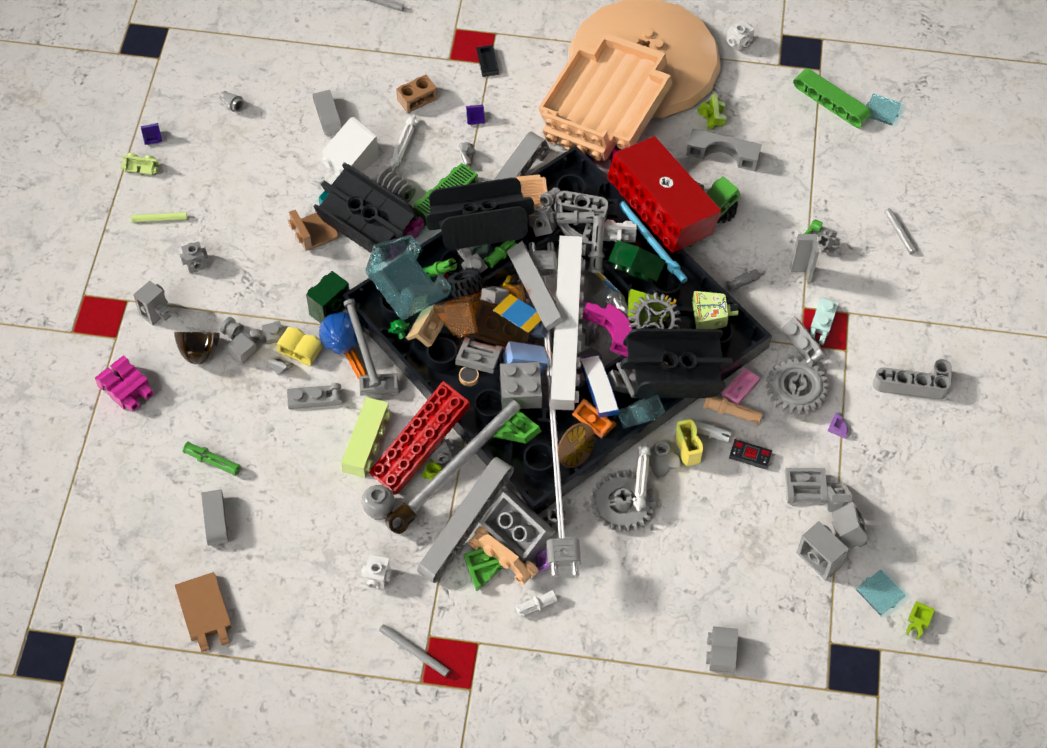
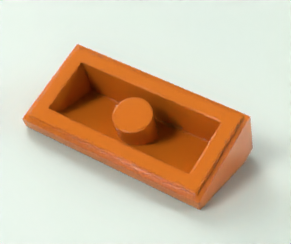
M583 399L572 413L579 421L590 425L594 433L601 439L616 426V423L609 417L599 418L596 406L586 399Z

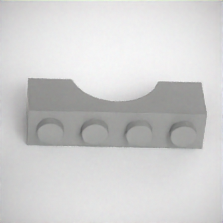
M692 129L686 156L704 159L711 153L722 152L732 156L738 168L755 171L762 144Z

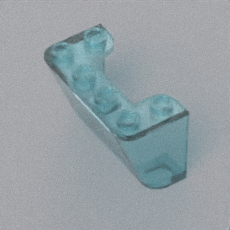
M412 235L374 244L366 267L367 276L371 278L397 316L403 320L446 298L451 290L450 284L442 274L438 275L434 284L416 260L421 247ZM411 244L413 245L414 253L411 250Z

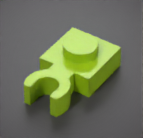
M916 601L907 620L912 624L907 627L906 635H909L911 630H915L918 634L916 639L919 640L923 634L922 628L927 630L935 609Z

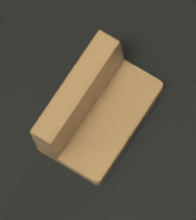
M435 304L424 308L406 338L408 340L417 338L425 346H432L448 315Z

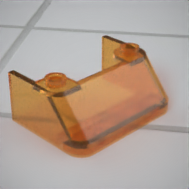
M522 284L499 287L509 290V294L526 303ZM482 289L475 291L472 295L470 293L466 297L463 295V297H457L433 305L436 316L458 338L478 332L474 314L481 298Z

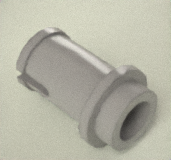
M553 188L549 192H544L540 197L541 204L551 206L557 194L561 191L558 188Z

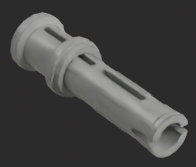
M594 216L592 248L588 254L590 261L587 273L598 274L600 272L603 274L602 261L605 255L602 253L606 217Z

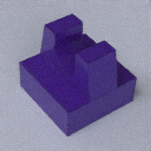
M483 104L466 106L468 125L485 123Z
M158 123L141 126L145 145L162 142Z

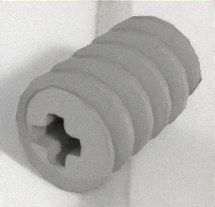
M391 167L383 169L377 178L379 185H382L407 203L415 195L416 190L412 188V185L407 183L405 179H402L400 175H397L396 171H392Z

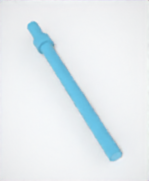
M625 201L620 202L619 207L633 224L637 225L636 228L658 255L666 260L667 269L671 274H675L681 283H685L688 278L680 270V265L671 259Z

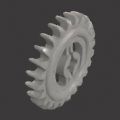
M795 358L794 362L790 359H787L786 363L781 361L779 365H775L773 370L769 371V376L766 378V382H768L766 389H769L767 395L773 394L770 401L777 400L776 407L783 404V412L789 407L790 415L794 409L797 410L798 416L802 409L806 415L809 412V408L812 409V412H815L816 405L818 408H821L822 403L826 402V397L829 395L828 379L823 377L824 372L818 371V366L812 367V362L806 364L804 359L801 362L797 358ZM797 375L791 378L788 390H786L784 387L785 379L789 376ZM799 376H800V381H799V385H798L797 394L795 395L797 382H798V379H799ZM804 377H806L811 384V391L807 395H804L807 386V381Z
M617 471L616 478L609 473V481L602 477V484L597 482L596 488L598 490L593 488V495L590 496L592 501L590 507L594 509L593 515H599L597 521L604 520L603 526L610 524L611 530L618 527L619 532L623 528L629 532L630 527L637 530V524L644 526V521L650 520L649 515L654 514L653 508L656 506V503L653 502L655 495L650 496L653 488L646 490V496L644 497L646 507L642 508L640 512H637L635 508L631 513L619 514L611 508L624 513L629 511L631 506L634 505L633 498H636L635 473L630 478H628L627 471H625L623 477ZM616 492L614 499L609 500L610 496Z

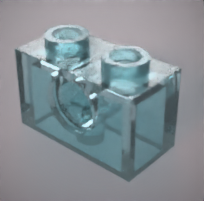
M655 395L620 408L618 416L623 428L651 421L664 414L665 410L659 396Z

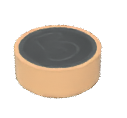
M464 367L459 372V380L465 386H473L479 380V373L476 369Z

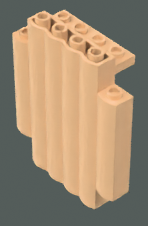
M604 33L595 49L579 44L538 108L546 124L543 128L545 139L551 144H561L567 150L576 145L584 154L591 155L596 161H606L616 145L620 149H625L636 144L673 84L671 75L662 72L667 64L666 54Z

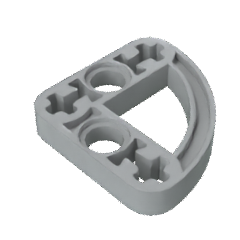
M561 191L555 198L556 218L557 212L563 213V210L573 212L575 210H578V212L595 211V216L607 218L609 206L608 201L603 197ZM564 198H567V200L565 201V203H562V202H561V200H564ZM580 200L587 201V205L584 207L578 206L577 203ZM600 204H603L601 209H597ZM586 223L583 235L572 229L569 224H558L566 236L582 237V244H586L587 248H592V241H589L593 231L591 223Z

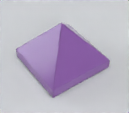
M547 549L539 552L536 556L538 573L551 567L548 565Z

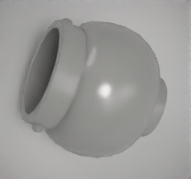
M374 485L365 490L362 495L361 504L368 516L374 520L386 519L387 515L393 511L395 497L388 487Z

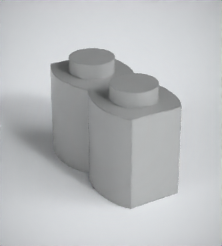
M713 626L712 633L708 632L707 645H711V652L707 651L706 664H710L709 671L735 673L738 629Z

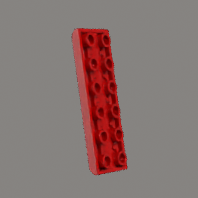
M443 381L368 473L383 486L388 487L394 495L400 493L468 410L470 402Z

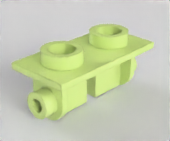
M132 153L121 155L125 162L121 163V169H124L125 172L137 173L138 167H141V174L154 175L158 172L156 165L160 166V163L153 156L142 158Z

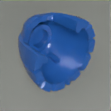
M338 312L330 314L322 320L319 326V338L326 349H331L334 353L342 355L359 346L349 313Z

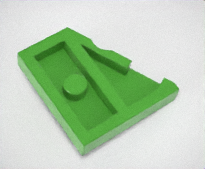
M518 411L492 437L528 443L541 430L536 423Z
M483 548L463 554L476 591L480 590L503 568L499 560L493 556H488Z

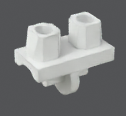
M606 220L603 241L635 242L637 225L633 224L632 221L616 223L614 220Z

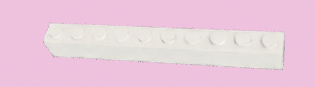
M560 236L556 305L564 320L556 325L554 330L550 409L574 410V403L579 402V391H575V386H579L580 374H576V369H580L581 357H577V352H581V341L577 339L578 336H582V324H578V319H582L583 308H579V303H583L584 292H580V287H584V276L580 275L581 271L585 270V260H581V255L585 256L586 244H582V237Z

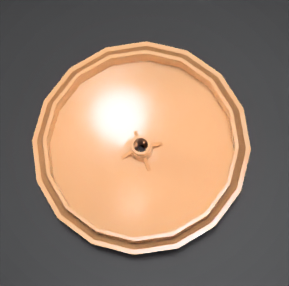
M622 0L601 7L578 27L568 48L570 59L579 44L595 49L604 33L665 53L667 64L662 72L671 75L673 84L652 118L667 117L694 107L712 91L721 70L718 44L703 21L682 6L662 0Z

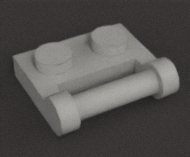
M465 337L455 364L493 374L501 357L503 346L497 345L495 347L471 341V338Z
M825 468L785 469L787 503H793L794 501L828 502ZM794 489H820V493H794Z

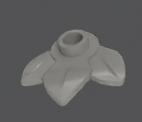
M659 441L650 449L651 456H648L649 466H651L652 472L656 477H664L669 467L673 469L679 468V456L672 452L671 446L667 442Z

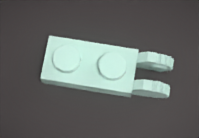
M822 297L820 298L810 328V334L813 338L815 337V332L822 334L819 340L820 345H824L838 307V302Z

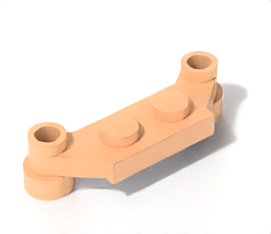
M480 526L474 532L475 535L468 541V544L473 549L483 548L488 556L495 557L504 568L511 569L516 574L514 576L515 580L521 585H524L529 578H533L538 573L537 567L532 562L526 561L523 564L516 554L494 539L491 533L483 526Z

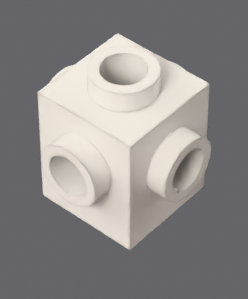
M741 20L728 29L726 42L739 51L753 41L754 28Z
M369 555L367 565H363L361 571L364 584L371 589H385L386 582L391 580L392 570H390L389 558Z

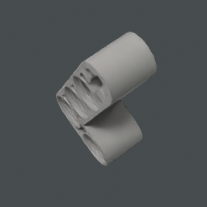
M530 131L494 180L525 176L536 159L543 161L547 157L550 150L547 141Z
M939 359L935 362L931 373L885 367L879 368L876 371L872 384L874 389L879 392L944 399L951 386L952 366L948 360Z

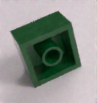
M617 240L608 261L615 264L614 268L623 272L625 270L628 275L649 282V279L658 280L666 260L640 247Z
M334 271L323 276L316 286L311 287L306 294L309 315L321 324L322 320L328 315L343 312L345 308L342 294L350 290L349 283Z

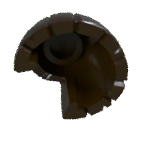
M174 332V336L183 358L191 364L199 365L207 362L214 354L219 342L220 333Z

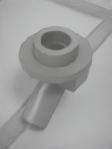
M469 142L460 143L461 158L464 165L469 167L471 166L469 155L475 154L476 150L474 145Z

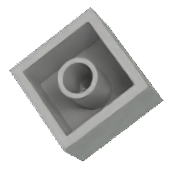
M539 362L500 364L502 410L512 400H515L521 406V409L542 408Z
M818 521L802 535L797 554L826 581L843 566L849 548L843 540L838 539L832 533L828 526Z

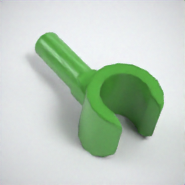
M816 219L813 220L804 234H810L813 230L819 233L823 227V222Z

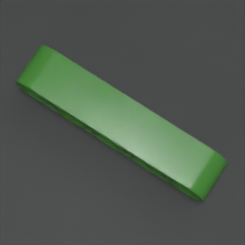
M804 69L793 80L794 86L799 91L856 128L861 127L872 116L871 110L866 105L810 69Z

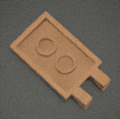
M212 572L175 584L191 641L198 640L201 652L210 650L206 637L216 633L219 635L221 645L230 643L226 630L232 627L215 573Z

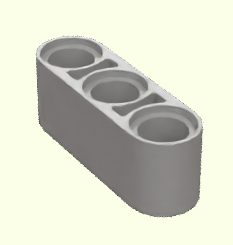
M326 90L313 93L314 104L324 135L339 132L342 126L331 91Z
M222 489L202 492L207 545L228 543Z

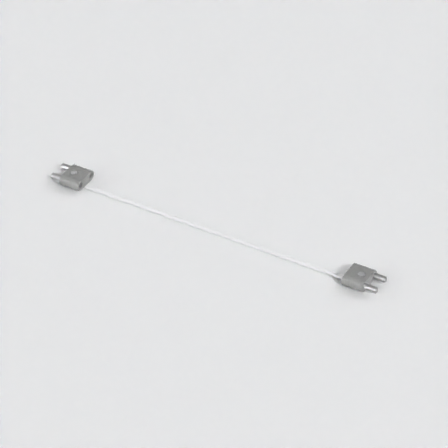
M532 242V247L531 243H529V253L546 284L545 275H556L558 273L557 253L554 251V243L551 242V250L550 242L547 243L548 251H535V243ZM549 330L545 338V351L549 363L547 365L549 407H551L552 357ZM550 409L559 538L546 541L548 565L551 566L552 578H554V567L555 577L559 576V566H572L573 577H575L576 566V577H578L579 565L581 564L580 542L577 538H565L555 409Z

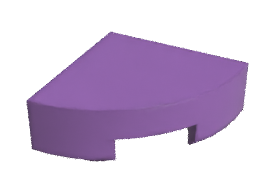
M836 413L828 428V432L846 439L848 427L843 418Z

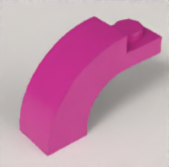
M587 302L582 318L606 328L612 337L610 351L628 357L627 346L623 345V340L632 331V328L629 327L630 322L618 308L609 303L606 309L597 304Z

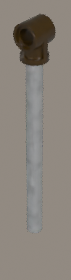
M512 400L408 504L403 502L394 512L387 515L385 520L387 528L396 534L405 532L408 525L417 517L415 513L521 409V406L515 400ZM400 518V526L393 527V520Z

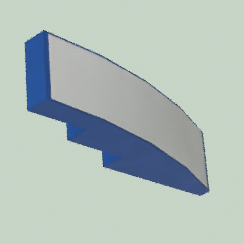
M599 355L580 358L589 393H591L599 418L618 415L619 409Z

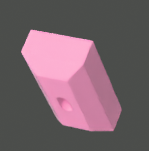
M744 367L722 392L721 397L727 398L728 402L739 405L759 383L760 377Z

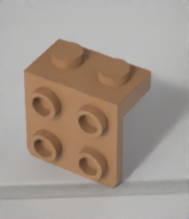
M296 209L289 212L290 220H288V224L291 230L295 231L296 239L299 244H302L305 251L338 238L336 230L323 222L317 213L300 218Z

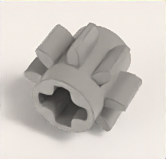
M824 231V234L818 237V246L821 247V252L834 254V250L840 248L841 239L836 237V232Z
M557 506L553 509L547 508L548 515L544 514L543 520L557 531ZM564 518V525L567 524V518Z

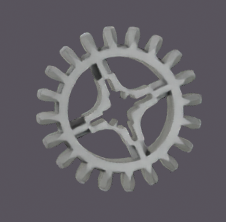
M657 293L653 294V299H651L649 294H646V301L642 297L639 298L641 305L637 302L633 303L637 310L630 309L629 311L635 314L628 317V320L634 321L629 327L646 329L652 326L656 329H664L662 319L669 313L670 324L668 329H679L680 326L676 325L675 322H680L681 318H675V315L680 314V311H673L677 304L675 303L670 306L671 298H668L666 302L663 301L665 298L664 294L660 296V299H657ZM648 304H659L665 309L656 312ZM644 308L647 320L640 325L639 314L641 309ZM662 314L657 320L659 321L658 324L653 322L647 325L651 319L650 315L658 316Z

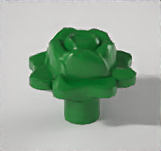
M403 319L395 320L391 323V328L388 332L398 334L399 339L405 338V331L410 323H405Z

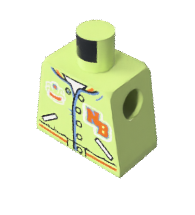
M694 291L692 303L696 329L723 328L727 326L728 316L738 315V305L727 304L724 294Z

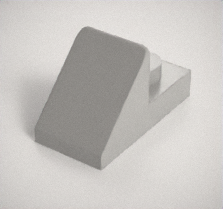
M827 483V510L829 512H834L847 505L848 502H852V494L845 483Z

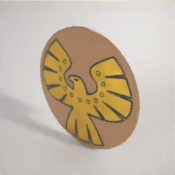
M586 423L575 424L561 438L558 446V459L563 466L568 468L577 467L591 454L595 443V433L590 425Z

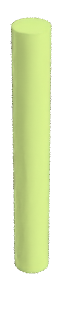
M187 212L131 215L132 222L187 219Z

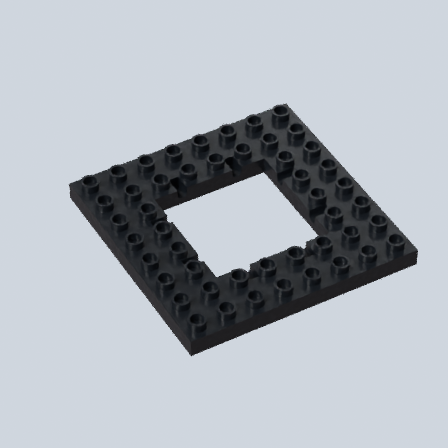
M576 145L530 174L545 177L548 192L553 188H558L560 191L599 196L605 199H619V203L625 201L671 259L680 265V270L688 278L685 283H681L676 275L671 274L667 269L666 263L657 281L649 279V282L638 277H632L625 270L623 272L614 268L615 264L608 261L616 242L603 241L602 253H604L605 258L602 261V275L627 300L631 289L650 295L657 293V297H660L662 294L665 297L668 295V298L672 299L671 302L676 299L677 306L673 311H680V314L675 315V318H681L680 322H675L676 325L680 326L679 329H696L692 303L694 291L721 293L726 296L727 304L738 305V315L728 316L727 326L718 328V330L723 331V336L720 338L722 357L732 358V365L726 370H720L721 381H724L769 348L772 335L683 249L672 253L652 231L650 226L642 220L637 211L631 207L625 197L620 194L618 189L610 183L607 175ZM564 198V200H561V202L565 203L567 198ZM580 200L577 205L584 207L587 205V201ZM554 201V203L551 205L552 211H554V212H555V201ZM618 207V218H606V220H614L616 223L631 221L620 207ZM563 210V213H571V212H573V211ZM528 215L527 234L524 238L515 240V242L518 244L523 241L528 251L529 243H531L532 247V242L535 243V251H548V242H550L551 250V242L554 243L555 248L559 245L560 236L566 235L558 225L553 233L536 237L533 228L529 224ZM570 223L569 226L583 235L586 223H578V225ZM637 228L635 242H625L660 257ZM441 231L342 294L343 303L348 299L355 300L356 304L354 306L363 329L427 400L444 381L470 402L468 410L453 427L459 436L469 444L502 411L500 364L504 363L499 359L493 374L477 370L479 380L473 386H465L459 380V372L464 366L456 365L455 363L464 338L467 337L471 338V341L485 343L480 339L468 336L470 327L456 313L474 301V295L477 291H474L472 295L471 293L468 294L466 297L465 295L460 298L459 296L457 298L452 296L447 279L450 278L449 276L454 275L455 272L458 273L460 272L459 270L463 269L461 264L464 260L458 253L459 249L450 250L444 246ZM504 242L491 244L487 253L479 255L483 262L486 257L495 251L497 246L500 247ZM586 247L585 256L581 255L584 260L590 258L588 254L591 252V248ZM508 254L507 258L501 259L493 268L488 267L486 271L481 273L484 282L482 288L497 286L505 281L508 275L512 276L517 273ZM453 258L456 262L451 263V265L457 263L456 270L446 272L443 276H434L426 279L424 275L429 274V272L422 273L423 268L432 266L438 261L443 262ZM434 304L448 315L432 346L429 347L425 346L417 338L408 340L406 337L399 339L398 334L388 332L392 322L403 319L405 323H410L405 331L407 336L421 311ZM670 316L662 322L664 329L669 327ZM620 355L604 366L607 376L611 370L619 371L616 364L626 358L625 356ZM585 380L575 387V391H579V402L574 403V410L555 409L558 446L561 438L569 428L575 424L582 423L572 415L582 400L586 399L593 404L591 393L588 391ZM613 390L619 414L608 417L616 423V426L602 439L595 434L593 450L589 457L579 466L568 468L559 461L562 497L699 398H631L628 394ZM543 405L542 408L519 410L536 423L541 430L528 443L491 437L476 452L477 456L486 466L489 465L493 458L498 457L514 467L513 474L505 487L510 492H514L536 514L541 513L556 502L550 407L547 406L545 408Z

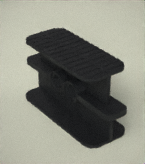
M344 162L342 164L344 170L332 184L325 180L321 183L322 188L329 195L320 206L315 204L313 207L323 222L377 258H382V250L393 237L403 243L408 240L403 231L412 220H418L417 214L413 207L405 200H402V198ZM375 214L372 218H368L369 215Z
M515 177L433 190L429 195L430 212L426 214V223L429 230L441 229L444 246L450 250L524 238L527 234V216L534 213V201L531 197L523 198L521 183Z
M640 328L630 331L623 340V345L627 346L628 357L621 361L620 367L621 369L635 370L637 389L634 392V396L637 398H713L719 395L726 387V383L721 381L720 370L728 369L732 365V358L722 357L720 338L723 336V331L720 329Z

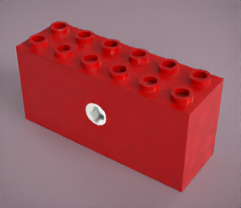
M656 136L614 153L607 178L672 253L713 235L722 210Z

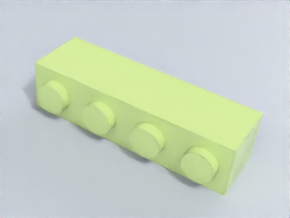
M369 397L365 398L341 462L342 472L363 478L366 477L367 471L370 472L373 466V455H377L379 450L378 441L380 438H383L385 433L384 425L386 422H389L391 417L388 402Z

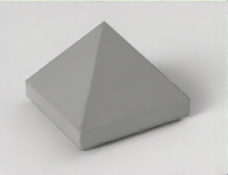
M279 357L269 359V363L277 375L294 365L292 362Z

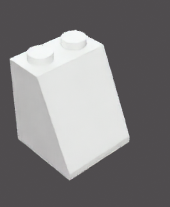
M352 116L322 151L324 165L335 171L337 176L344 170L342 166L344 162L362 172L379 159L377 136Z

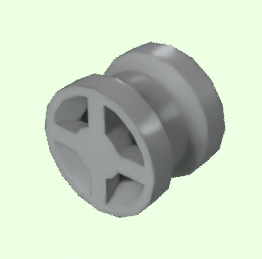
M232 317L226 318L220 327V332L224 335L227 334L231 340L244 330V325L240 322L236 323Z

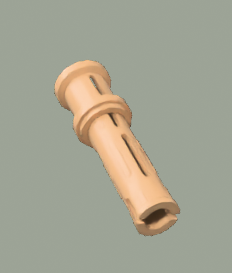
M716 396L706 398L703 409L709 408L718 411V414H730L757 424L760 423L763 412L728 402V399L725 397L723 399Z

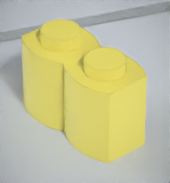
M288 327L277 343V351L307 366L312 365L322 350V344L318 337L306 335L299 328Z
M691 419L678 421L675 432V442L681 449V459L686 466L700 464L703 452L702 442L696 436V425Z

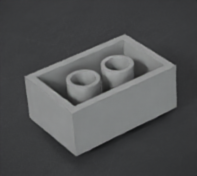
M503 492L479 522L502 545L516 554L522 563L526 561L532 562L544 547L546 541L555 533V530L514 492Z

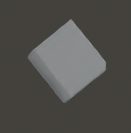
M243 332L227 344L228 353L240 364L257 351L256 343Z

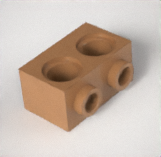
M427 75L418 77L396 88L397 100L407 113L437 100V87Z

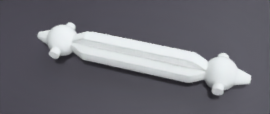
M416 115L409 117L405 122L406 125L395 148L393 157L388 161L392 170L402 162L401 158L412 136L414 127L419 122L416 119Z
M647 442L638 447L640 456L638 459L635 488L636 498H633L637 512L646 507L644 497L646 496L648 456H651V450Z

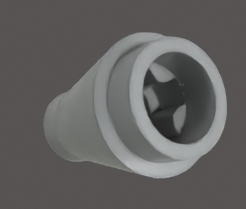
M227 91L221 92L220 100L232 112H240L244 108L245 102L241 96L228 93Z

